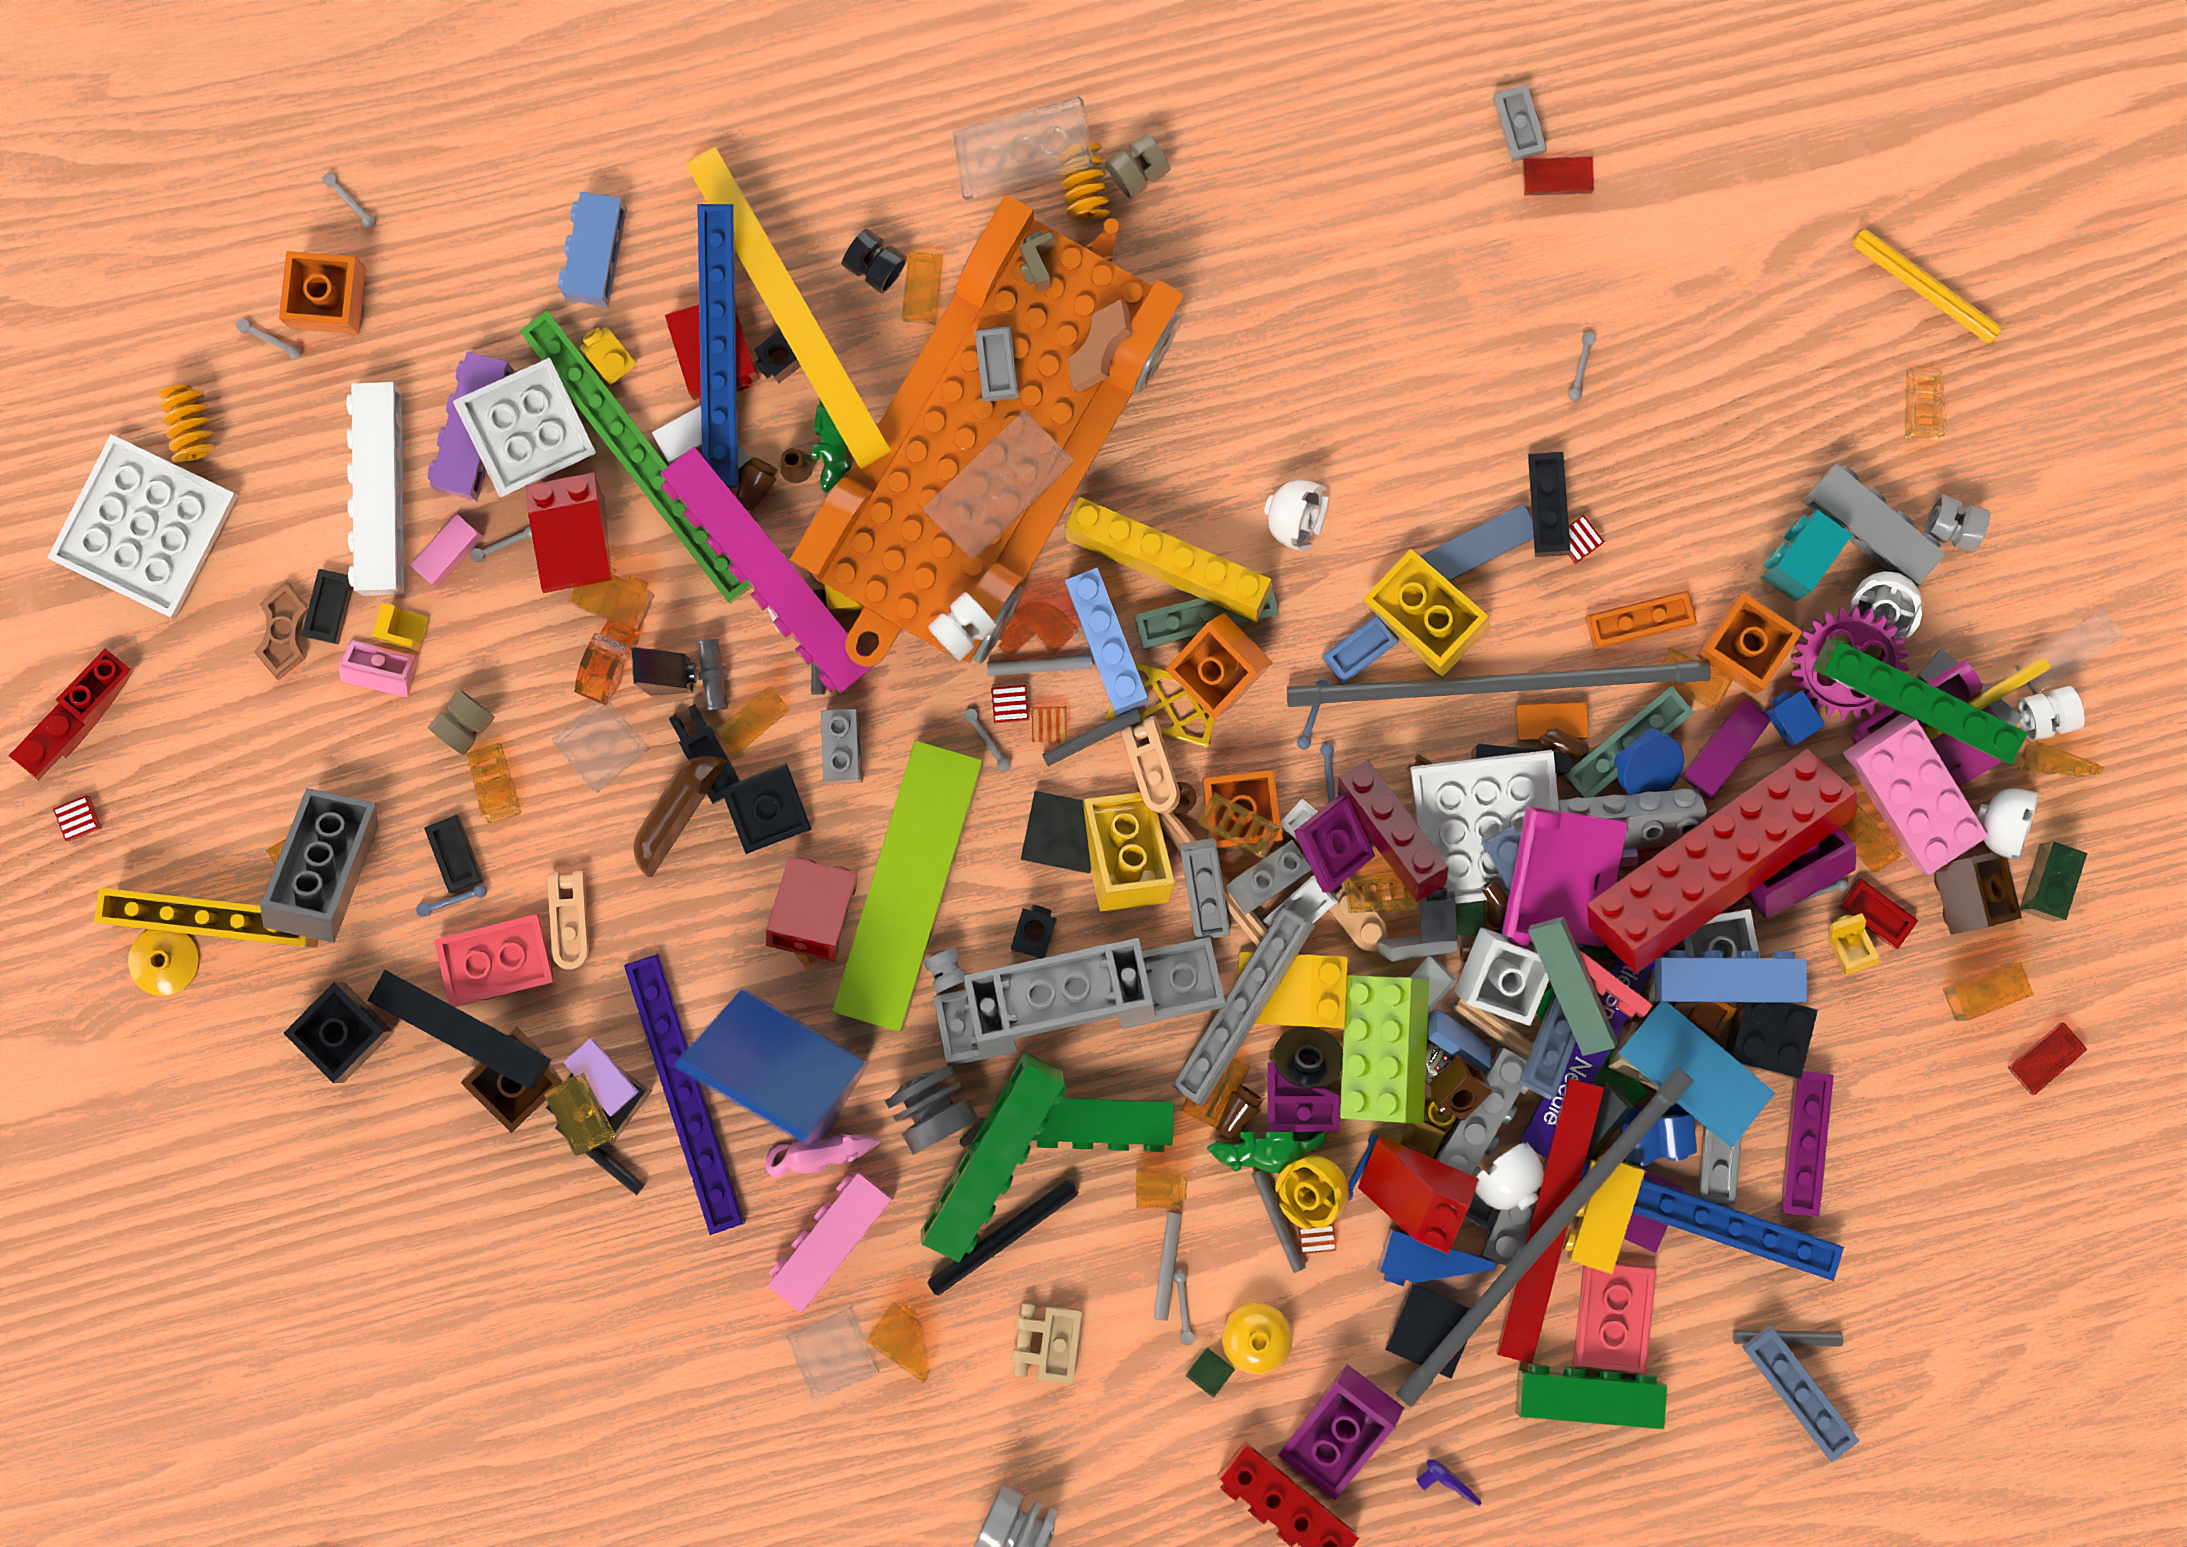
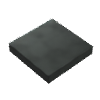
M1035 791L1021 860L1090 874L1091 863L1083 800Z

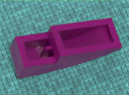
M1744 697L1699 750L1700 752L1682 772L1680 777L1694 789L1699 788L1700 794L1706 799L1712 797L1742 761L1772 719Z

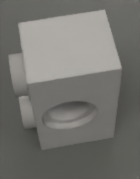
M856 709L822 710L823 781L827 785L862 783L860 713Z
M1291 840L1236 877L1225 887L1246 915L1312 869Z

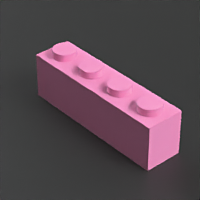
M862 1171L858 1172L855 1177L849 1173L836 1189L841 1193L833 1204L826 1201L814 1216V1219L818 1221L817 1225L810 1233L804 1229L791 1245L796 1249L788 1261L782 1257L769 1273L773 1280L768 1286L800 1313L806 1309L894 1198Z

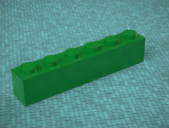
M1827 637L1812 667V670L2010 765L2013 764L2028 735L2027 732L1835 639Z
M1024 1052L920 1230L921 1245L958 1263L965 1252L968 1254L972 1252L979 1236L977 1232L982 1223L988 1224L993 1217L996 1209L995 1201L1000 1193L1004 1195L1009 1190L1013 1181L1012 1173L1017 1164L1022 1165L1026 1161L1031 1150V1145H1029L1035 1134L1040 1135L1043 1132L1049 1119L1048 1111L1053 1104L1058 1105L1065 1094L1066 1085H1064L1063 1072L1060 1069Z

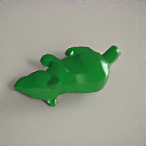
M820 400L816 408L814 433L820 435V444H813L812 458L814 460L823 458L824 467L821 472L820 484L823 492L827 493L842 479L845 472L850 471L851 465L846 460L848 447Z
M1240 1132V1138L1244 1140L1243 1142L1235 1145L1226 1142H1216L1209 1145L1207 1150L1219 1162L1230 1166L1235 1172L1240 1171L1241 1167L1244 1166L1256 1167L1269 1173L1280 1174L1289 1164L1301 1159L1304 1154L1321 1147L1325 1143L1326 1136L1324 1132H1265V1138H1256V1132ZM1297 1139H1306L1309 1141H1297Z

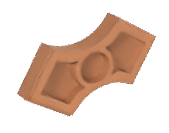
M1120 299L1092 314L1091 330L1085 343L1075 354L1067 358L1072 388L1076 391L1081 392L1107 379L1110 374L1112 357L1119 344L1126 337L1132 336L1128 304Z
M287 581L260 603L266 616L267 626L264 639L254 652L278 680L306 659L299 643V630L303 619L307 615L309 605Z

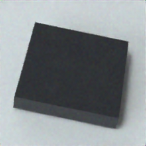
M787 763L720 787L745 854L811 830Z
M1412 1283L1387 1341L1385 1350L1421 1366L1471 1308ZM1466 1343L1439 1374L1452 1379Z

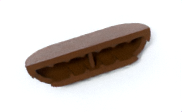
M698 756L686 761L676 771L639 828L634 839L633 852L635 861L647 877H653L728 761L717 756Z

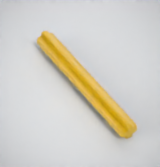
M1867 229L1860 231L1852 244L1856 249L1985 342H1993L2002 330L2000 325Z

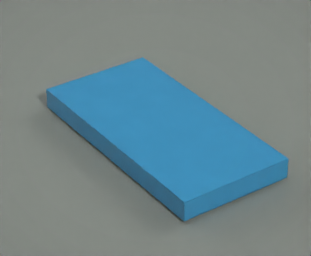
M1659 1002L1618 1052L1658 1087L1666 1081L1677 1067L1683 1070L1694 1082L1679 1098L1677 1103L1730 1148L1736 1144L1775 1094L1771 1088L1668 1002Z

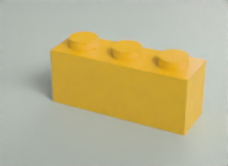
M1601 1154L1598 1155L1597 1162L1600 1160V1158H1601L1603 1155H1601ZM1591 1160L1587 1173L1597 1163L1596 1161ZM1622 1161L1576 1214L1579 1216L1575 1230L1569 1229L1564 1243V1249L1568 1250L1567 1257L1570 1261L1610 1274L1613 1273L1645 1170L1639 1166Z

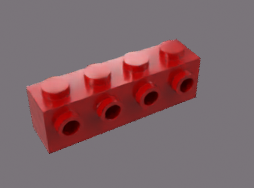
M1246 1441L1242 1443L1218 1473L1219 1480L1223 1482L1220 1489L1235 1501L1239 1497L1251 1506L1248 1512L1262 1524H1265L1268 1520L1279 1529L1276 1535L1290 1547H1293L1296 1543L1300 1547H1353L1359 1540L1356 1531Z

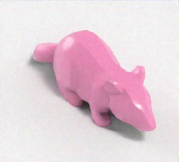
M840 1133L827 1139L819 1138L805 1144L801 1141H793L792 1144H781L773 1148L767 1155L765 1167L767 1173L774 1178L783 1176L789 1170L803 1174L815 1173L826 1169V1166L848 1163L863 1156L866 1152L876 1147L880 1140L875 1137H865L858 1134L846 1135ZM788 1149L780 1164L775 1165L773 1162L777 1153Z

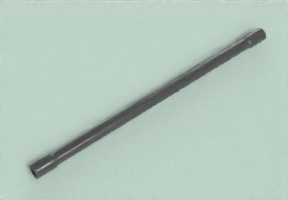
M1699 660L1663 665L1329 686H1287L1288 707L1318 706L1323 703L1673 681L1677 683L1710 681L1711 668L1709 660Z
M1677 1067L1659 1087L1652 1100L1419 1368L1415 1369L1396 1391L1397 1396L1404 1403L1412 1407L1432 1385L1434 1378L1667 1109L1673 1106L1692 1085L1694 1080L1683 1070Z

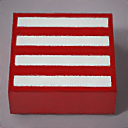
M1584 514L1569 525L1571 551L1568 556L1576 565L1605 541Z
M1026 685L991 688L994 724L1029 721Z
M85 795L53 808L65 841L70 842L102 829L90 796Z

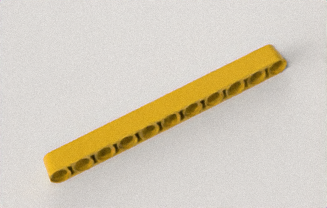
M714 146L686 162L688 170L708 204L734 205L735 251L860 469L892 452L716 147Z

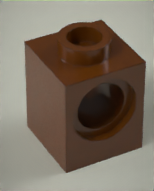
M1459 1055L1429 1084L1435 1096L1434 1103L1437 1108L1444 1114L1450 1115L1452 1113L1463 1121L1493 1092L1483 1070Z

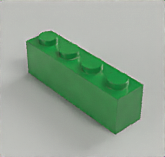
M1062 1098L1058 1105L1053 1104L1048 1111L1049 1119L1043 1132L1040 1135L1035 1134L1031 1141H1037L1038 1148H1058V1142H1072V1149L1092 1150L1094 1143H1108V1150L1129 1151V1144L1143 1145V1151L1164 1152L1165 1146H1172L1174 1102Z
M1528 1364V1370L1518 1369L1515 1413L1520 1417L1665 1429L1667 1385L1657 1381V1375L1636 1373L1635 1379L1621 1378V1372L1600 1370L1599 1376L1585 1375L1586 1369L1564 1367V1373L1550 1372V1366L1540 1364Z

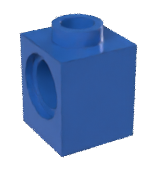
M1789 690L1785 691L1770 701L1774 707L1765 712L1772 719L1771 723L1788 748L1798 744L1825 726V723L1802 690L1793 695Z

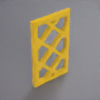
M1134 662L1137 671L1145 673L1149 679L1142 683L1144 689L1152 685L1161 703L1143 712L1141 707L1137 708L1142 720L1133 724V726L1136 727L1144 724V719H1147V716L1165 708L1174 725L1168 729L1161 727L1163 736L1208 748L1215 719L1209 715L1207 720L1204 715L1207 712L1204 709L1201 710L1197 701L1185 689L1166 700L1156 682L1163 678L1172 681L1176 680L1165 670ZM1187 695L1197 713L1178 722L1169 704ZM1111 704L1105 716L1107 720L1116 718ZM1200 717L1205 726L1203 739L1185 734L1182 726Z

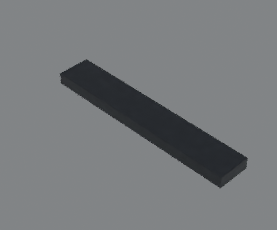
M384 970L367 1000L535 1091L552 1060L387 970Z

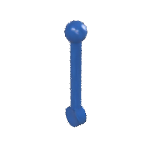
M1371 1135L1368 1139L1369 1146L1348 1183V1201L1353 1198L1352 1190L1370 1159L1379 1135Z

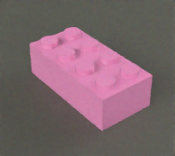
M1900 714L1843 752L1849 765L1913 868L1929 876L1988 837L1916 719Z

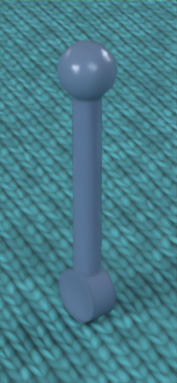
M1319 680L1316 685L1329 686V683L1326 680ZM1320 705L1312 706L1303 736L1297 740V745L1300 749H1308L1311 745L1309 737Z
M1325 743L1321 746L1320 752L1325 760L1328 803L1335 799L1331 759L1334 748L1331 744Z
M478 884L471 891L432 904L420 903L416 908V912L419 916L427 917L433 910L475 896L482 898L487 894V888L483 884Z

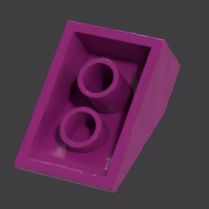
M1346 1364L1286 1442L1278 1456L1336 1500L1394 1430L1404 1407L1350 1365Z

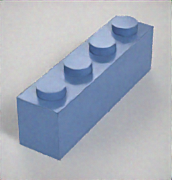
M1667 951L1665 958H1657L1655 960V1002H1807V959H1795V952L1775 951L1773 952V958H1759V951H1737V958H1723V951H1701V958H1687V951Z

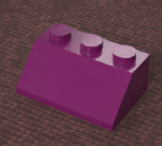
M1839 828L1753 889L1746 897L1763 917L1768 920L1855 871L1856 845Z

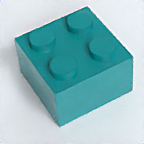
M1819 510L1808 517L1803 514L1785 532L1783 538L1787 542H1783L1778 549L1775 548L1763 563L1767 570L1761 578L1796 602L1813 591L1853 534Z

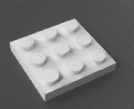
M550 358L453 401L499 497L505 496L596 454Z

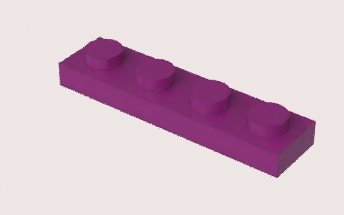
M1803 1071L1801 1079H1794L1780 1212L1813 1217L1820 1216L1834 1078L1832 1074Z

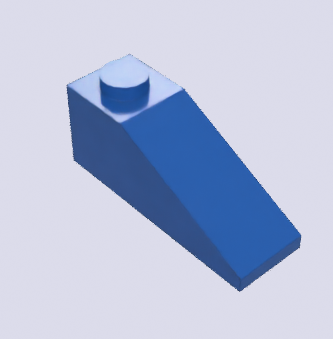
M1389 1228L1377 1270L1385 1273L1383 1280L1404 1286L1406 1280L1417 1283L1494 1270L1496 1263L1451 1248L1449 1253L1446 1254L1414 1240L1407 1233Z

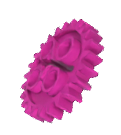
M1857 605L1853 606L1851 614H1846L1843 607L1839 606L1838 616L1835 617L1828 610H1825L1824 616L1826 621L1821 623L1813 617L1811 620L1815 629L1811 631L1802 628L1801 631H1803L1802 634L1806 640H1799L1794 644L1801 653L1791 654V660L1800 665L1793 667L1791 673L1792 676H1802L1795 682V686L1797 689L1807 688L1804 693L1809 700L1815 697L1813 707L1816 711L1823 705H1826L1828 717L1836 709L1839 710L1842 720L1846 719L1848 711H1853L1855 717L1860 719L1861 709L1864 708L1871 715H1874L1873 705L1879 702L1857 691H1853L1832 679H1819L1816 676L1817 672L1812 670V667L1827 637L1832 639L1834 635L1842 633L1849 636L1847 645L1863 653L1872 645L1882 647V653L1876 659L1902 672L1909 671L1908 665L1899 660L1908 657L1909 653L1906 649H1897L1905 643V640L1902 636L1892 637L1898 630L1895 624L1884 628L1887 621L1885 615L1882 614L1874 621V612L1871 608H1868L1863 616L1860 615ZM1879 703L1881 706L1885 708L1887 707L1886 705Z

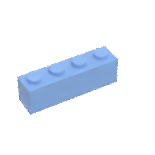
M1098 568L1066 579L1067 592L1115 717L1134 708L1147 705V694Z

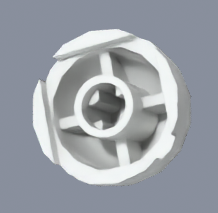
M1294 480L1280 487L1275 495L1269 496L1265 505V514L1268 515V526L1271 534L1279 543L1302 552H1306L1313 546V543L1308 542L1313 532L1316 535L1320 534L1327 514L1328 497L1322 496V491L1327 490L1326 486L1306 480Z
M1886 571L1872 574L1862 580L1852 595L1849 614H1851L1854 605L1858 606L1861 616L1864 615L1868 608H1871L1874 612V621L1882 614L1885 615L1887 621L1884 628L1895 624L1898 630L1892 637L1906 636L1908 638L1920 625L1923 602L1919 589L1911 579L1900 573Z
M2018 788L2004 789L1994 795L1989 805L1981 804L1977 819L1983 825L1982 827L1988 835L1984 842L1989 849L2005 858L2016 861L2020 860L2025 845L2023 842L2030 830L2039 793Z
M1526 1142V1144H1519L1494 1161L1495 1165L1489 1169V1175L1483 1170L1477 1176L1479 1182L1475 1191L1486 1204L1500 1210H1509L1518 1206L1522 1211L1539 1198L1535 1192L1543 1183L1544 1170L1538 1155L1529 1143Z

